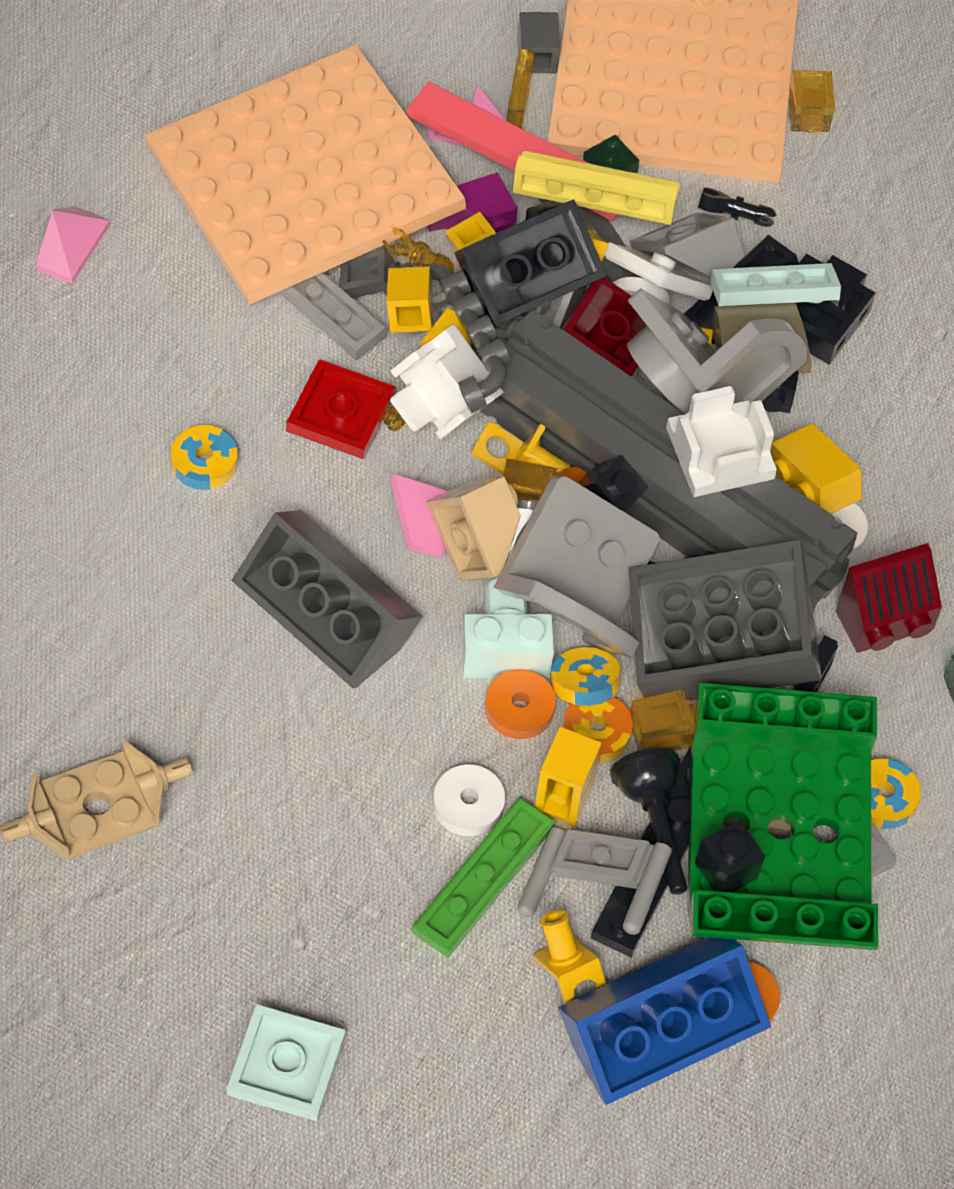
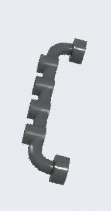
M409 261L396 268H406L414 266L412 262ZM437 263L418 266H430L431 280L439 281L448 302L454 308L459 322L464 326L473 347L478 351L487 372L489 371V375L478 383L473 375L457 382L463 399L472 414L487 407L484 398L495 393L503 385L506 377L504 364L511 361L502 339L494 340L498 338L489 316L484 314L476 293H472L462 270L452 273L446 266Z

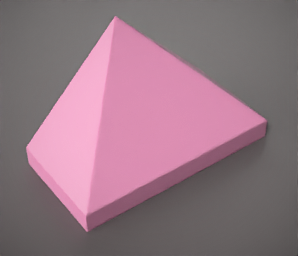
M74 206L52 210L36 262V270L73 284L109 228L110 221Z
M394 474L390 478L407 549L441 557L445 553L446 547L429 510L427 501L448 492V490Z

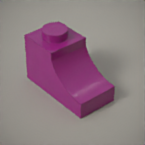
M498 172L457 185L465 197L466 209L426 227L429 232L450 229L476 213L481 212L494 231L498 233L516 225L518 208Z

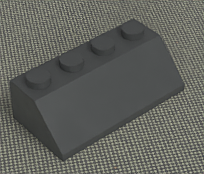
M301 510L275 512L231 580L352 688L360 686L397 654L423 617Z

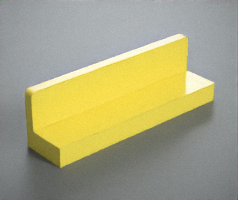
M524 151L521 156L518 155L513 193L560 203H566L574 199L577 206L671 225L680 184L671 180Z

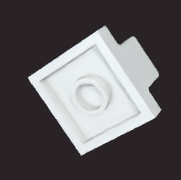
M452 325L432 341L413 352L390 371L395 378L400 376L406 384V388L391 397L390 401L413 432L418 431L429 422H433L438 428V431L435 433L441 439L481 411L478 410L472 414L470 413L457 382L473 375L478 383L489 375V371L487 372L483 363L457 327ZM499 388L495 393L484 398L486 404H490L503 394V390Z
M732 386L692 395L687 414L668 418L666 428L693 497L775 479L777 469L770 454L774 431L761 400L753 401L751 405L749 400L733 404L735 393Z

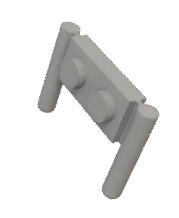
M552 827L517 910L524 917L533 916L552 872H555L559 877L637 889L624 920L623 929L628 934H638L672 849L664 843L650 845L649 841L572 829H568L565 832L558 827Z

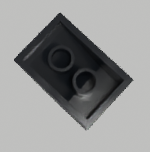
M574 199L454 252L472 293H476L484 314L489 316L493 326L607 276Z

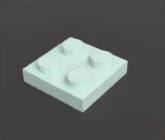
M256 1004L227 1085V1095L317 1122L342 1049L346 1030Z

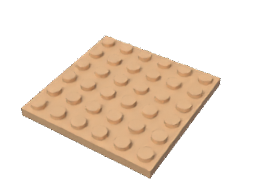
M568 0L547 142L578 157L779 183L782 172L798 0Z
M356 44L145 134L146 144L249 305L466 209L465 197Z

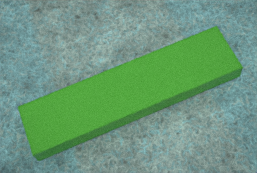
M519 797L414 923L412 933L449 958L544 842L550 829L555 827L556 821Z

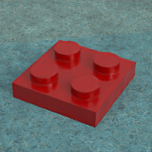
M319 359L286 422V432L364 459L391 405L390 398L395 395L396 386Z

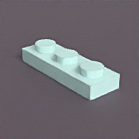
M832 263L712 269L710 282L719 306L794 302L820 303L823 301L839 300L841 285Z

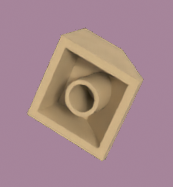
M504 476L470 481L427 501L429 510L459 580L493 578L500 575L504 568L521 517L517 508V494L514 488L506 482Z

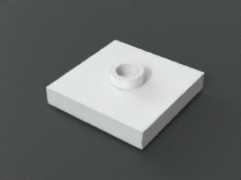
M609 242L605 252L606 259L662 288L701 300H709L713 292L712 286L675 267V260L657 252H654L652 256Z

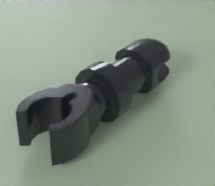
M704 187L698 208L721 214L728 213L731 214V218H734V220L738 221V218L741 217L754 221L753 224L764 227L774 224V221L768 217L777 216L776 211L769 206L762 204L757 206L744 202V197L741 196L733 199L721 191Z

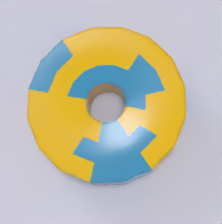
M212 425L190 427L180 433L171 446V468L176 478L184 485L194 489L211 490L223 486L233 477L237 469V445L233 437L221 428ZM201 455L210 456L206 460L199 459L198 457Z
M580 647L560 654L552 663L551 686L554 693L565 702L582 706L602 704L613 698L619 691L621 667L617 659L609 652L598 648Z
M889 758L871 760V824L880 829L897 828L906 824L915 815L922 795L919 780L914 772L901 762ZM886 790L890 792L892 796L883 797L879 794L878 791Z

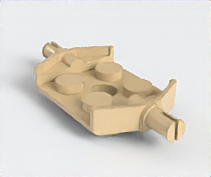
M125 741L122 742L123 751L41 781H39L38 775L34 774L32 776L27 807L28 813L24 814L23 818L0 825V834L3 842L7 844V842L30 834L32 840L37 838L59 857L68 860L160 826L164 791L168 790V783L193 775L190 763H188V759L185 757L182 760L165 766H157L154 761ZM97 799L107 802L110 806L101 815H91L84 810L89 802Z

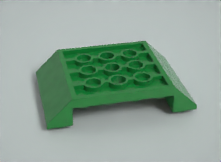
M699 683L691 746L687 912L692 936L865 950L878 949V904L872 903L871 751L877 739V697ZM732 818L740 819L765 854L758 879L734 892L713 891L695 865L701 840L723 829V823L726 820ZM775 820L785 821L791 826L792 836L788 839H777L769 832L768 825ZM821 825L828 826L836 833L837 840L831 843L821 842L815 837L813 829Z

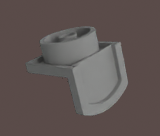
M642 288L628 299L629 303L646 323V326L627 343L628 350L651 382L685 414L689 412L692 395L732 386L735 393L733 404L749 400L751 405L753 401H763L806 362L807 347L804 340L792 325L784 320L764 318L750 321L715 352L707 342L709 337L702 328L672 306Z
M555 475L546 486L530 519L521 529L514 549L493 588L507 596L537 603L585 632L582 640L594 648L632 658L640 642L616 626V623L631 596L629 568L648 564L659 543V535L651 528L570 478Z

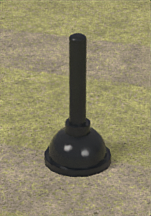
M648 748L628 754L615 762L610 769V777L612 783L619 787L629 800L641 803L642 809L648 812L656 843H664L672 849L664 872L670 893L681 895L687 891V884L665 808L668 805L667 796L676 786L680 759L674 750L668 748Z

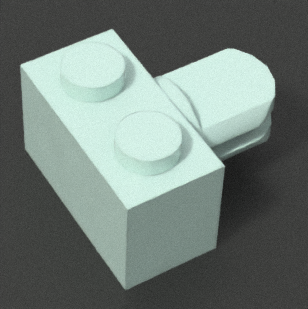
M496 577L489 582L486 588L485 614H464L462 633L463 678H496L500 674L514 669L529 670L544 678H550L554 654L552 614H527L526 600L507 596L493 588L498 579Z

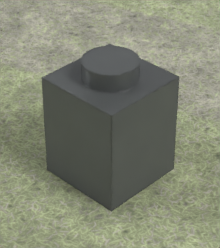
M519 12L517 33L519 73L557 74L560 55L558 12Z

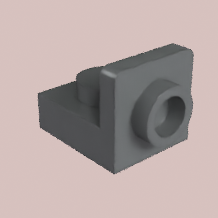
M386 248L372 250L341 264L339 287L351 298L382 291L387 296L388 268H396L401 263L396 262Z

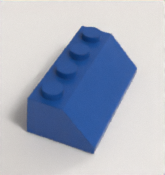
M708 937L558 1007L573 1049L605 1105L771 1028L743 945L735 939Z

